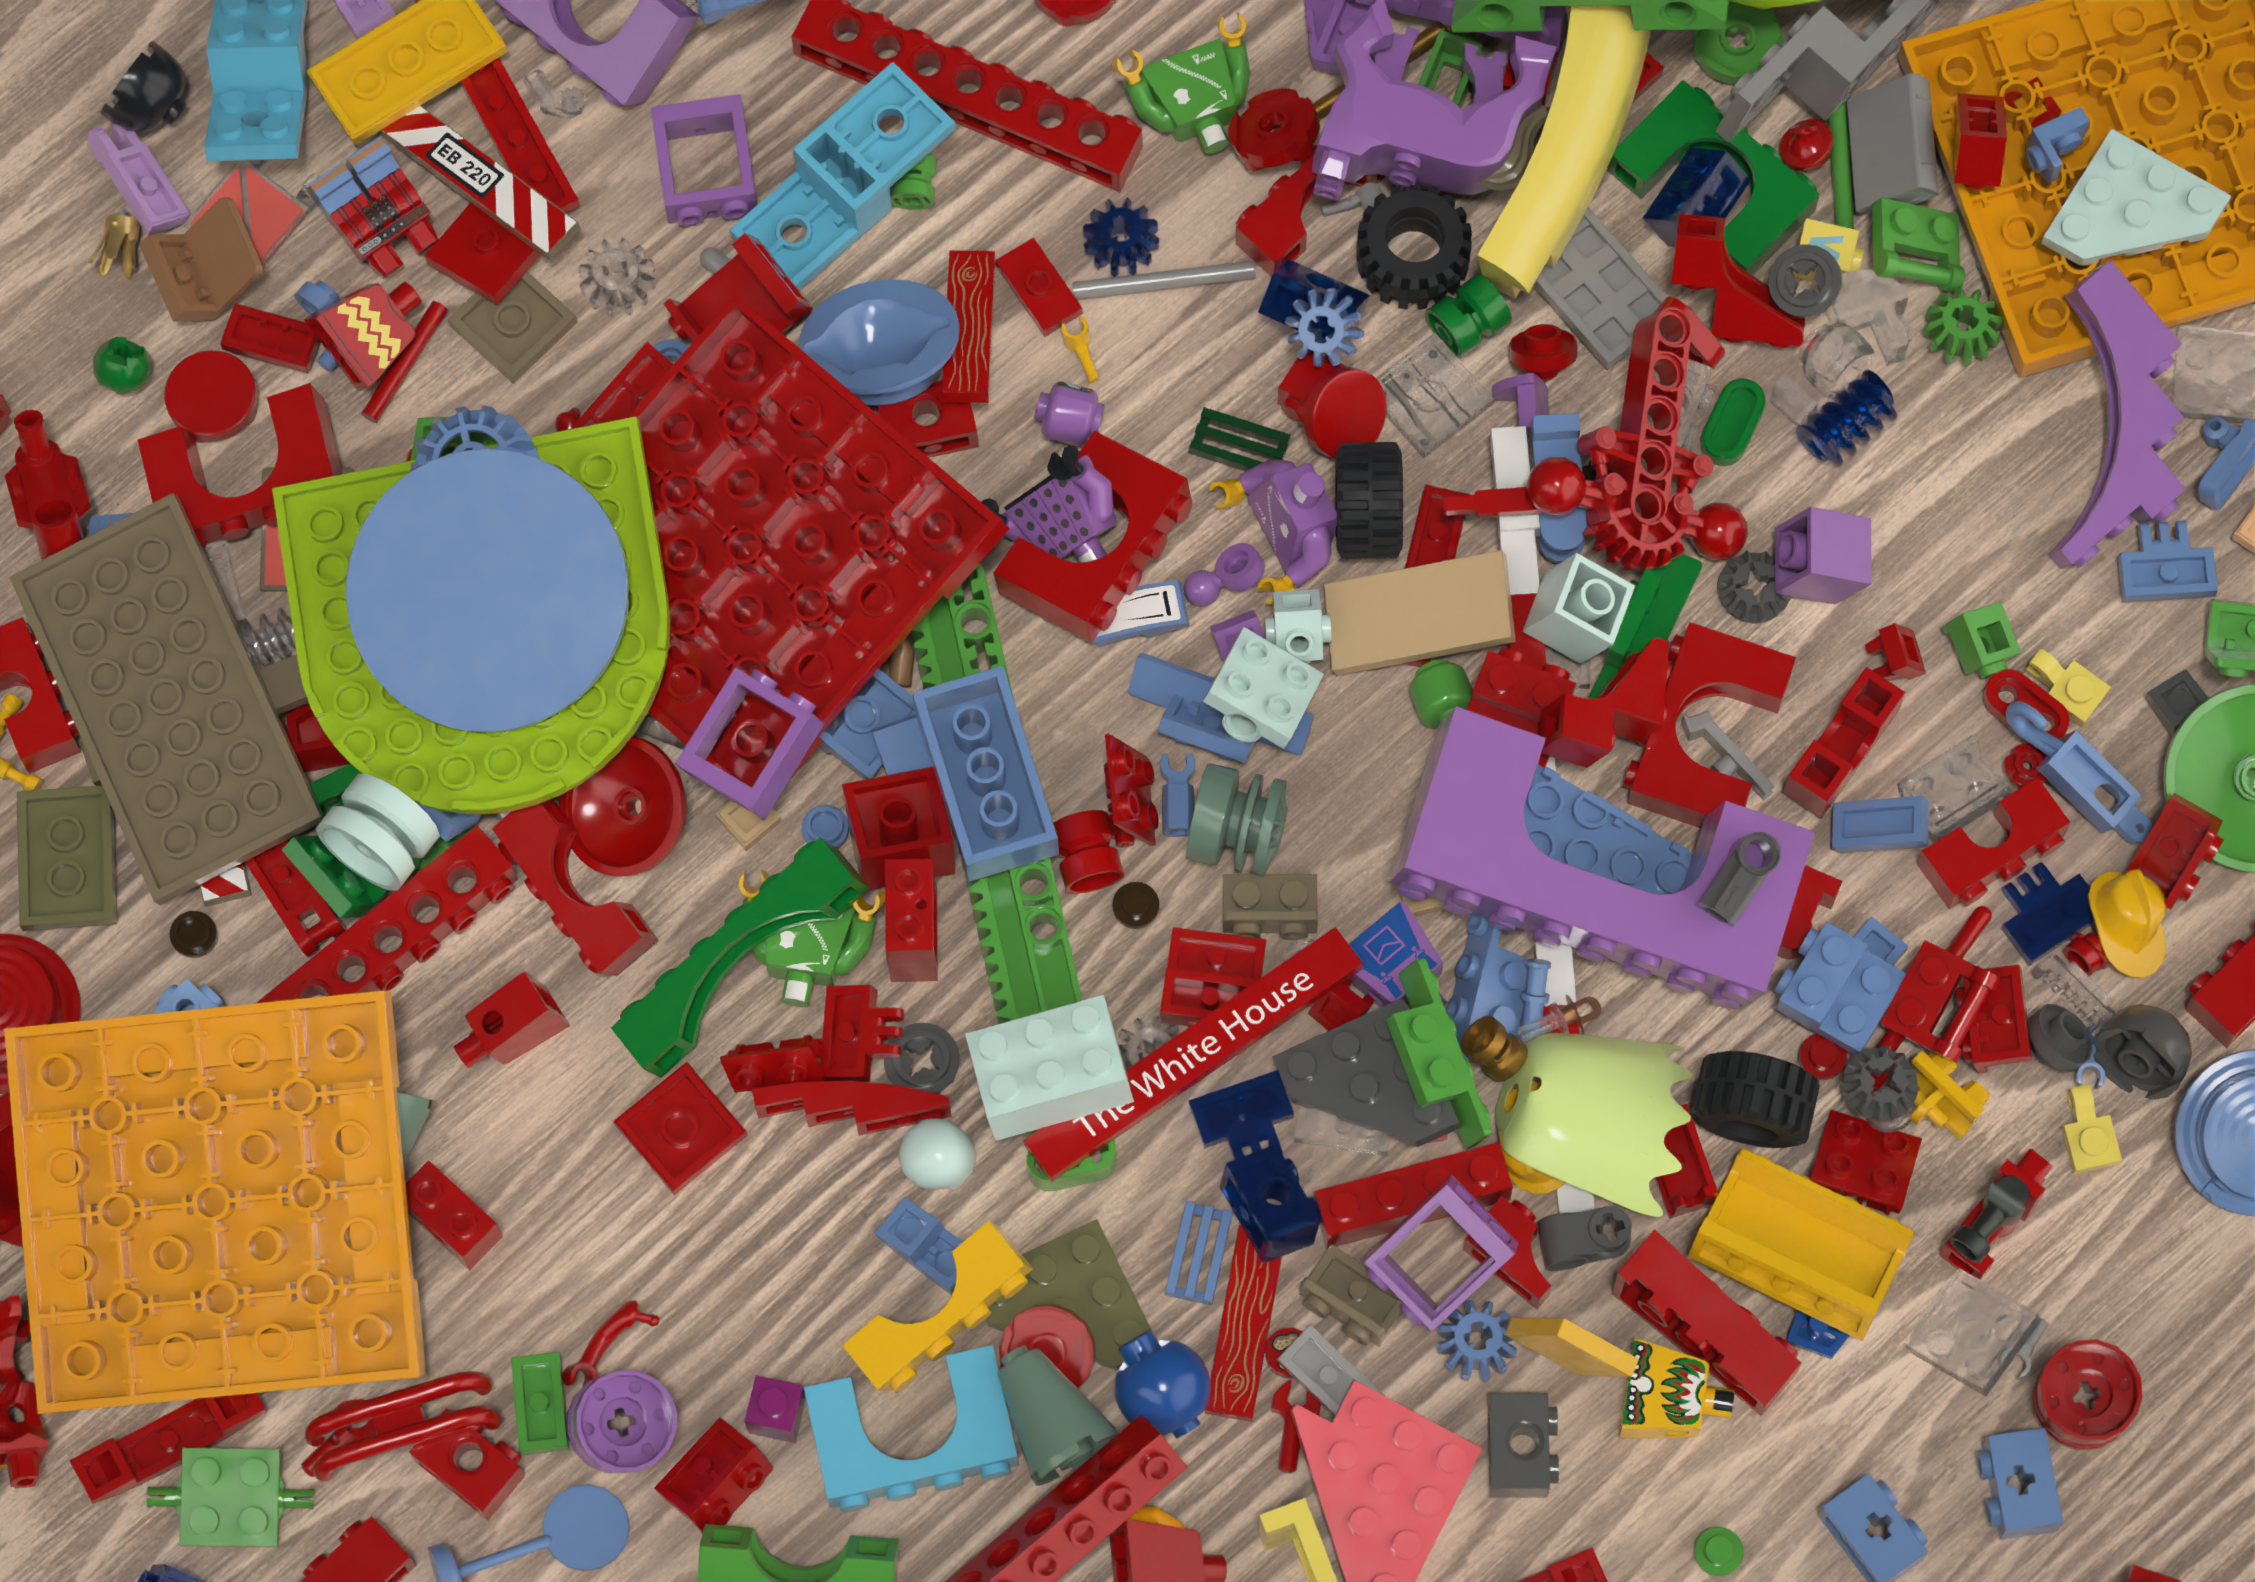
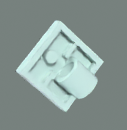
M1243 627L1203 702L1225 714L1222 720L1223 728L1234 739L1250 743L1256 742L1262 736L1284 749L1291 740L1324 674Z

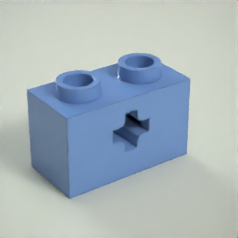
M2046 1428L1987 1436L1982 1445L1983 1450L1977 1451V1465L1981 1480L1988 1479L1992 1498H1987L1985 1501L1989 1526L1991 1528H1998L2000 1540L2057 1532L2063 1524ZM2016 1474L2020 1483H2028V1486L2021 1495L2018 1494L2015 1486L2007 1485L2013 1475Z
M1869 1473L1822 1506L1818 1517L1867 1582H1894L1924 1560L1928 1553L1924 1545L1928 1541L1923 1531L1912 1519L1905 1521L1894 1506L1898 1504V1501L1888 1485L1882 1480L1875 1482ZM1870 1523L1875 1527L1881 1524L1886 1527L1887 1530L1883 1535V1539L1879 1535H1875L1872 1538L1867 1535L1866 1532L1870 1527Z

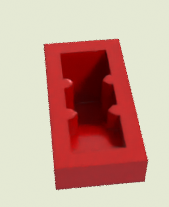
M1958 93L1953 157L1954 184H1963L1971 189H1985L1988 186L2000 187L2007 142L2004 98L2000 96Z
M1501 1196L1488 1212L1519 1245L1515 1254L1493 1275L1538 1310L1549 1297L1552 1285L1538 1270L1532 1254L1531 1243L1536 1238L1539 1227L1534 1223L1536 1216L1521 1202L1514 1200L1510 1203ZM1470 1235L1465 1238L1463 1250L1477 1262L1481 1263L1489 1254Z

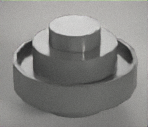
M2047 1004L2030 1017L2028 1029L2031 1038V1049L2039 1061L2064 1072H2073L2090 1059L2092 1053L2091 1041L2084 1023L2075 1014L2057 1004Z

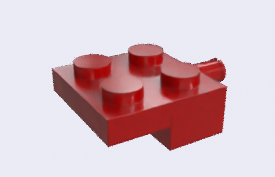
M1173 927L1160 1009V1023L1190 1027L1260 979L1263 973L1266 939Z

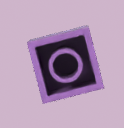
M1809 507L1775 527V593L1837 604L1872 584L1871 518Z

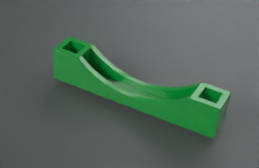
M821 837L816 841L805 844L797 851L794 861L781 873L770 876L761 884L759 893L746 905L733 909L726 916L724 925L711 937H705L698 941L691 948L690 956L677 968L664 972L656 980L655 988L643 999L636 1000L625 1007L620 1014V1019L611 1029L644 1070L661 1078L696 1047L700 1025L711 997L725 975L745 954L765 939L788 928L813 921L835 920L870 887L834 845Z

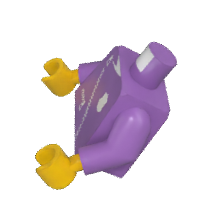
M1269 459L1241 473L1239 476L1240 480L1228 479L1212 483L1208 489L1209 492L1224 489L1226 493L1225 501L1215 506L1218 509L1237 506L1243 501L1245 492L1250 494L1248 501L1282 568L1287 573L1283 577H1264L1258 584L1257 590L1259 592H1270L1273 590L1274 592L1294 591L1295 584L1297 586L1303 585L1330 561L1332 555L1331 542L1337 525V512L1325 491L1324 480L1315 472L1311 464L1306 463L1296 467L1291 461ZM1273 596L1266 602L1267 605H1273Z

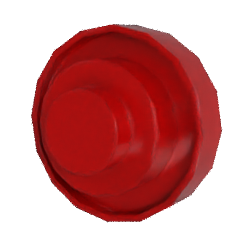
M1550 324L1531 326L1514 336L1509 343L1512 364L1527 373L1537 374L1542 380L1556 377L1558 372L1574 363L1578 356L1575 336L1566 330Z

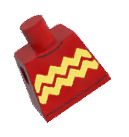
M403 282L389 294L378 283L367 284L310 314L304 321L356 389L369 388L414 339L416 332L405 316L419 306L422 301L415 289L407 282Z

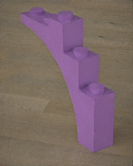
M2111 260L2094 269L2065 295V298L2085 325L2100 360L2107 391L2108 435L2103 466L2089 502L2073 528L2048 554L2059 569L2073 563L2079 568L2087 563L2100 551L2095 545L2106 534L2114 538L2134 521L2129 514L2138 523L2153 518L2157 522L2162 521L2179 506L2175 499L2186 490L2151 448L2152 446L2155 450H2158L2168 443L2177 434L2173 426L2184 418L2153 381V379L2165 372L2175 362L2171 354L2181 347L2182 344Z

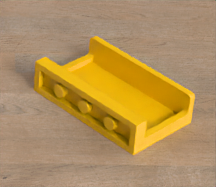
M1742 1148L1707 1218L1705 1217L1696 1235L1688 1257L1863 1341L1915 1232L1902 1225L1895 1218L1883 1216L1860 1205L1851 1197L1835 1193L1811 1181L1805 1175L1796 1174L1773 1163L1764 1155L1754 1154Z

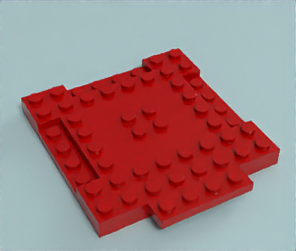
M736 294L674 364L650 343L646 342L570 428L575 429L631 417H637L640 423L670 610V644L666 667L659 690L648 713L682 743L687 745L733 670L737 668L750 676L753 669H756L778 683L774 691L788 698L791 692H795L813 703L816 708L812 713L824 723L792 777L824 742L819 736L942 596L949 599L1010 529L1001 518ZM748 691L705 760L752 788L795 719Z

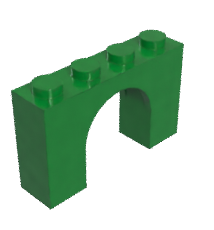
M1682 80L1615 148L1608 165V172L1642 200L1675 165L1688 158L1713 156L1734 165L1745 177L1750 189L1751 198L1746 206L1724 227V239L1732 260L1740 268L1754 275L1805 223L1806 218L1809 219L1816 212L1820 194L1810 178L1801 172L1795 174L1782 163L1781 156L1773 147L1768 144L1761 145L1748 134L1746 126L1729 143L1726 142L1715 132L1724 116L1714 106L1713 99L1703 89L1699 87L1693 88Z

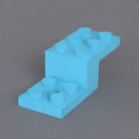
M214 0L206 48L213 89L205 141L207 161L298 159L309 85L303 38L308 0Z
M892 62L793 148L796 171L730 228V236L735 241L744 233L758 238L800 291L892 210L889 188L956 130L955 121ZM887 116L899 117L904 122L903 127L898 132L891 134L881 131L878 125ZM791 225H799L807 233L800 242L790 243L781 237L784 229Z

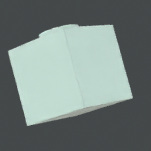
M1575 553L1544 573L1522 632L1582 664L1614 644L1635 585L1582 555Z

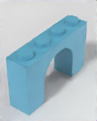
M993 1345L946 1355L957 1407L956 1423L946 1443L933 1454L921 1459H895L881 1453L870 1443L862 1428L851 1377L804 1387L830 1508L840 1506L841 1512H851L869 1506L868 1500L887 1496L888 1501H900L915 1496V1489L934 1485L935 1490L943 1491L963 1485V1478L982 1474L983 1480H993L1011 1474L1010 1468L1019 1466L1004 1393L997 1375L998 1366Z

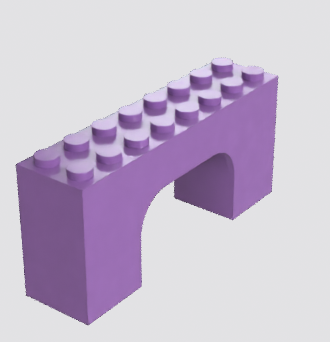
M1455 707L1439 723L1388 883L1399 886L1398 892L1400 894L1424 901L1426 896L1443 901V908L1458 915L1470 916L1471 912L1489 917L1487 923L1501 930L1514 932L1515 928L1518 927L1534 933L1532 939L1547 946L1559 947L1560 943L1578 948L1577 955L1590 961L1603 963L1605 958L1623 964L1622 970L1633 976L1649 978V975L1653 974L1667 979L1666 985L1683 993L1692 994L1696 989L1711 994V1001L1726 1008L1738 1009L1739 1005L1745 1006L1766 993L1815 834L1814 831L1724 801L1704 817L1690 866L1679 892L1667 895L1645 892L1556 861L1542 853L1530 839L1524 822V807L1546 739L1545 737L1459 707ZM1754 832H1765L1777 840L1781 849L1780 861L1778 866L1768 873L1736 924L1730 927L1704 912L1697 903L1728 858L1732 844L1737 839ZM1749 843L1746 846L1745 858L1747 862L1756 868L1762 866L1764 853L1758 845Z

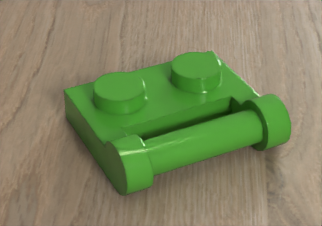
M1883 197L1872 203L1873 271L1876 276L1890 279L1896 275L1937 284L1941 290L1952 293L1959 286L1963 287L1965 270L1960 266L1958 214ZM1894 251L1938 260V266L1900 258L1898 253Z

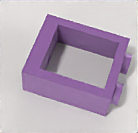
M741 94L651 107L668 224L677 223L681 226H693L708 218L740 219L757 206ZM735 131L742 185L675 194L668 140Z
M735 668L675 765L691 777L765 820L824 723L812 713L816 706L795 692H791L789 697L786 698L774 691L778 683L758 670L753 669L749 676ZM748 691L795 719L752 788L705 760Z
M1451 1174L1369 1252L1364 1263L1369 1267L1367 1269L1368 1276L1383 1291L1391 1289L1401 1299L1403 1303L1400 1307L1413 1323L1418 1326L1424 1323L1433 1331L1515 1254L1519 1243ZM1441 1205L1489 1255L1436 1304L1388 1254Z

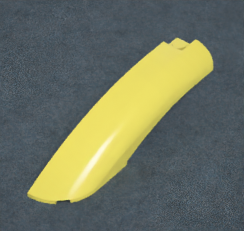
M1631 5L1565 6L1569 25L1566 48L1555 95L1542 134L1519 184L1477 255L1481 274L1498 291L1516 299L1520 290L1529 294L1545 264L1552 268L1557 264L1589 207L1620 139L1639 83L1651 35V30H1634Z

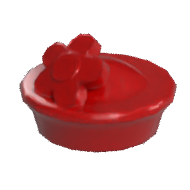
M1807 119L1800 121L1790 127L1783 135L1780 143V156L1785 164L1794 169L1803 171L1815 170L1824 165L1830 158L1833 150V134L1828 125L1820 120Z

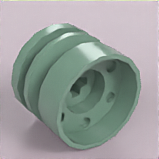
M1208 763L1202 777L1194 808L1186 859L1217 865L1225 847L1228 846L1234 848V870H1243L1248 852L1250 851L1255 853L1253 874L1265 876L1269 864L1279 850L1288 810L1285 795L1287 781L1275 778L1269 796L1266 798L1261 796L1264 775L1256 774L1248 792L1244 793L1239 791L1238 769Z

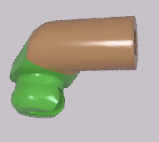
M909 635L890 657L889 677L902 686H911L914 648Z

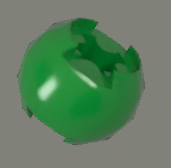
M115 337L99 346L93 357V373L98 383L116 390L117 394H129L138 390L145 384L151 373L150 356L144 346L141 347L132 341L126 340L127 337Z

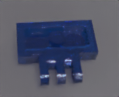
M2039 862L2032 867V871L2041 883L2037 886L2031 876L2024 872L2017 877V881L2026 893L2022 896L2011 882L2002 887L2003 894L2018 914L2005 922L2001 930L2028 966H2031L2070 940L2071 935L2074 933H2080L2095 923L2088 897L2090 887L2080 873L2060 886L2042 862Z
M1278 1070L1188 1100V1105L1204 1149L1227 1141L1237 1169L1247 1167L1246 1157L1242 1148L1248 1146L1255 1163L1265 1160L1259 1143L1265 1140L1268 1142V1148L1273 1157L1283 1154L1273 1125L1294 1118V1111Z

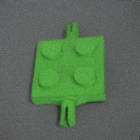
M182 1448V1473L177 1487L148 1486V1496H166V1498H147V1507H176L180 1519L179 1546L278 1548L279 1522L284 1508L313 1509V1500L294 1499L314 1498V1488L285 1489L280 1475V1449Z

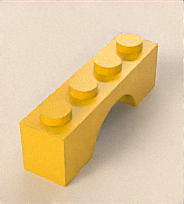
M988 1220L952 1251L956 1265V1284L950 1300L939 1313L928 1320L913 1324L897 1323L878 1314L842 1345L877 1390L889 1393L893 1389L897 1393L905 1389L917 1378L918 1374L915 1370L929 1358L933 1362L944 1356L954 1346L955 1343L952 1340L954 1336L965 1327L968 1330H972L979 1326L990 1316L991 1311L989 1307L1001 1296H1004L1005 1299L1011 1298L1028 1283L1025 1276L1033 1270V1267L997 1224Z

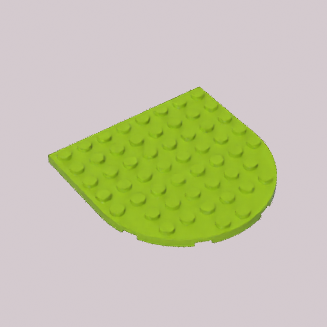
M637 417L530 437L536 446L540 459L558 467L583 485L600 503L609 517L615 531L619 535L628 566L629 608L625 628L616 652L595 684L578 701L569 705L561 712L547 718L543 722L512 731L471 732L435 723L416 714L402 705L377 681L362 658L353 637L347 613L346 582L350 556L355 540L373 507L394 484L411 472V463L415 462V460L272 488L297 661L303 688L311 710L318 719L323 731L339 753L358 772L380 778L398 788L417 804L438 811L457 814L510 812L538 805L582 784L613 759L635 734L659 690L670 644L668 593L640 423ZM499 444L489 445L485 447L487 449H490L499 446Z

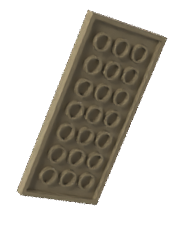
M172 493L10 577L155 903L161 905L312 828L323 820L322 810L180 498L176 494Z

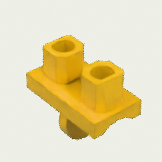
M1922 1050L1913 1058L1910 1064L1912 1067L1917 1068L1916 1077L1920 1087L1914 1102L1918 1108L1910 1116V1119L1918 1125L1928 1117L1939 1128L1945 1126L1960 1140L1969 1132L1984 1112L1983 1106L1989 1099L1990 1093L1978 1081L1971 1080L1961 1088L1950 1077L1957 1068L1956 1063L1935 1053L1927 1055Z

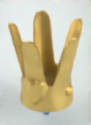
M126 209L123 210L122 214H109L105 217L104 235L88 262L92 263L105 241L98 267L100 276L108 273L112 261L116 258L122 245L123 273L125 278L129 280L132 278L133 269L136 270L135 244L138 241L139 221L127 216Z

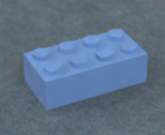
M997 667L912 692L915 712L968 881L970 882L1059 855L1058 837L1004 667Z

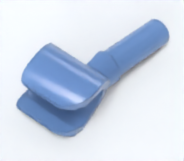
M2097 1025L2088 1026V1036L2092 1046L2091 1057L2076 1070L2074 1075L2076 1085L2081 1086L2083 1070L2091 1069L2095 1071L2098 1077L2096 1090L2101 1087L2106 1078L2103 1067L2096 1063L2094 1058L2098 1051L2097 1045H2093L2094 1039L2100 1031V1027Z

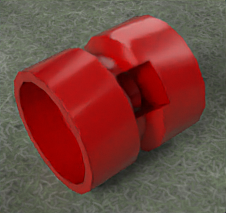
M1082 811L1065 816L1053 823L1058 837V856L1065 857L1059 864L1066 892L1074 894L1093 892L1109 887L1124 877L1118 850L1109 846L1110 840L1114 835L1106 811Z

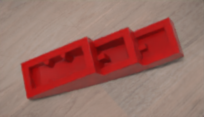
M809 1081L752 1089L758 1119L799 1110H805L808 1127L855 1118L859 1136L915 1125L921 1120L952 1117L948 1096L901 1085L860 1081Z

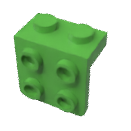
M2211 599L2204 655L2215 668L2220 669L2219 674L2232 677H2247L2248 670L2255 671V603Z

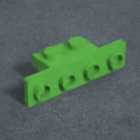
M1420 958L1414 960L1399 972V979L1411 1009L1392 1014L1386 1019V1023L1419 1108L1449 1100L1461 1126L1458 1132L1466 1149L1471 1148L1492 1134L1490 1114L1485 1104L1481 1102L1474 1085L1472 1067L1469 1061L1464 1058L1456 1038L1455 1023L1452 1017L1447 1014L1439 994L1438 979L1434 972L1430 970L1426 959Z

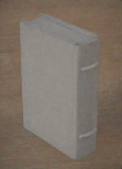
M1909 73L1847 99L1856 212L1862 213L1865 211L1870 213L1872 217V203L1882 197L1915 205L1939 195L1938 168L1936 167L1931 109L1932 101L1930 98L1929 80L1926 77Z

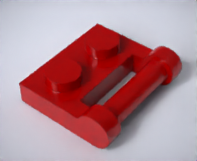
M1924 940L1880 1024L1953 1063H1957L1963 1052L1959 1048L1989 991L1995 992L2001 978ZM1964 977L1972 981V984L1943 1039L1932 1033L1961 978Z

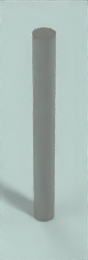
M1254 261L1078 281L1072 282L1073 293L1077 300L1248 280L1255 279Z

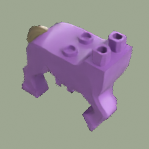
M1376 0L1367 14L1339 37L1334 49V59L1344 80L1345 88L1332 106L1313 157L1312 172L1317 173L1313 194L1339 201L1345 181L1354 184L1363 176L1372 174L1388 176L1392 183L1403 187L1415 186V183H1420V186L1427 188L1431 185L1439 188L1440 191L1473 195L1490 189L1501 191L1517 187L1534 152V138L1537 131L1546 122L1550 110L1549 107L1542 105L1557 47L1515 36L1510 54V63L1515 74V84L1510 89L1503 91V68L1508 54L1494 51L1493 59L1484 58L1476 55L1478 46L1465 43L1463 70L1469 76L1473 85L1474 100L1471 106L1463 110L1449 98L1425 86L1401 81L1406 62L1420 30L1407 26L1405 34L1394 33L1385 0ZM1376 52L1375 60L1373 62L1370 55Z

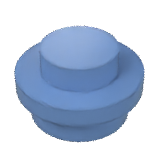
M820 805L814 807L805 815L802 822V834L806 843L816 841L821 837L839 848L847 839L849 825L845 814L840 809L831 805Z

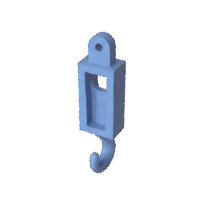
M2022 701L2011 702L2006 709V719L2010 727L2021 738L2047 755L2036 769L2101 833L2115 829L2131 844L2144 842L2152 828V823L2135 806L2142 795L2077 730L2064 735L2059 740L2042 730L2046 728L2047 720L2035 708ZM2101 785L2117 800V803L2110 811L2094 797L2097 787Z

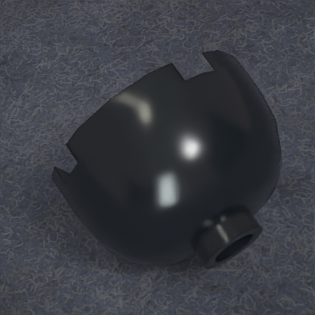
M154 41L148 44V52L152 55L148 57L141 52L113 90L112 94L115 98L112 103L115 106L111 108L105 103L100 112L108 120L127 131L138 133L152 131L163 121L172 125L186 106V103L180 99L186 85L184 71L179 62Z

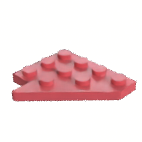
M1355 1380L1350 1384L1331 1422L1294 1404L1290 1412L1343 1582H1415L1483 1448Z

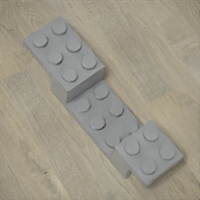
M1894 0L1886 9L1885 13L1887 15L1879 24L1873 21L1860 36L1855 34L1825 6H1822L1812 18L1805 13L1787 33L1789 35L1787 40L1782 45L1776 42L1759 61L1761 66L1752 75L1749 71L1746 72L1730 91L1732 95L1719 110L1724 117L1715 132L1729 143L1784 86L1827 121L1901 45V42L1905 41L1944 0Z

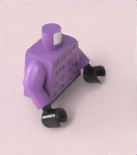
M1075 446L1065 447L1061 457L1056 452L1051 453L1047 465V471L1050 476L1004 507L1006 512L1003 514H999V505L995 500L988 498L981 501L1010 528L1004 535L1005 537L1014 541L1020 537L1060 559L1072 553L1076 555L1079 562H1089L1104 557L1107 553L1097 537L1116 525V516L1113 512L1111 481L1094 468L1088 455L1080 458V452Z

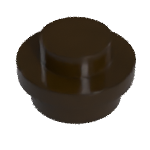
M1130 882L1120 887L1115 893L1112 903L1116 919L1122 925L1132 929H1140L1150 925L1156 919L1160 907L1159 898L1155 890L1142 882Z
M188 911L179 915L173 921L169 937L172 946L179 954L189 958H197L207 954L214 947L217 940V928L207 914L200 911Z

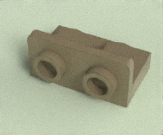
M1223 874V933L1260 938L1261 933H1280L1281 938L1288 940L1305 939L1308 937V933H1317V874H1266L1265 876L1255 874Z

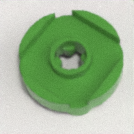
M1729 0L1726 29L1693 30V58L1709 76L1720 82L1736 84L1746 72L1749 71L1752 75L1761 66L1759 64L1761 58L1776 42L1780 45L1783 44V33H1781V28L1778 24L1779 19L1772 8L1758 9ZM1739 31L1745 33V42L1748 44L1746 47L1734 48L1729 45L1730 41L1725 38L1728 34L1736 36Z

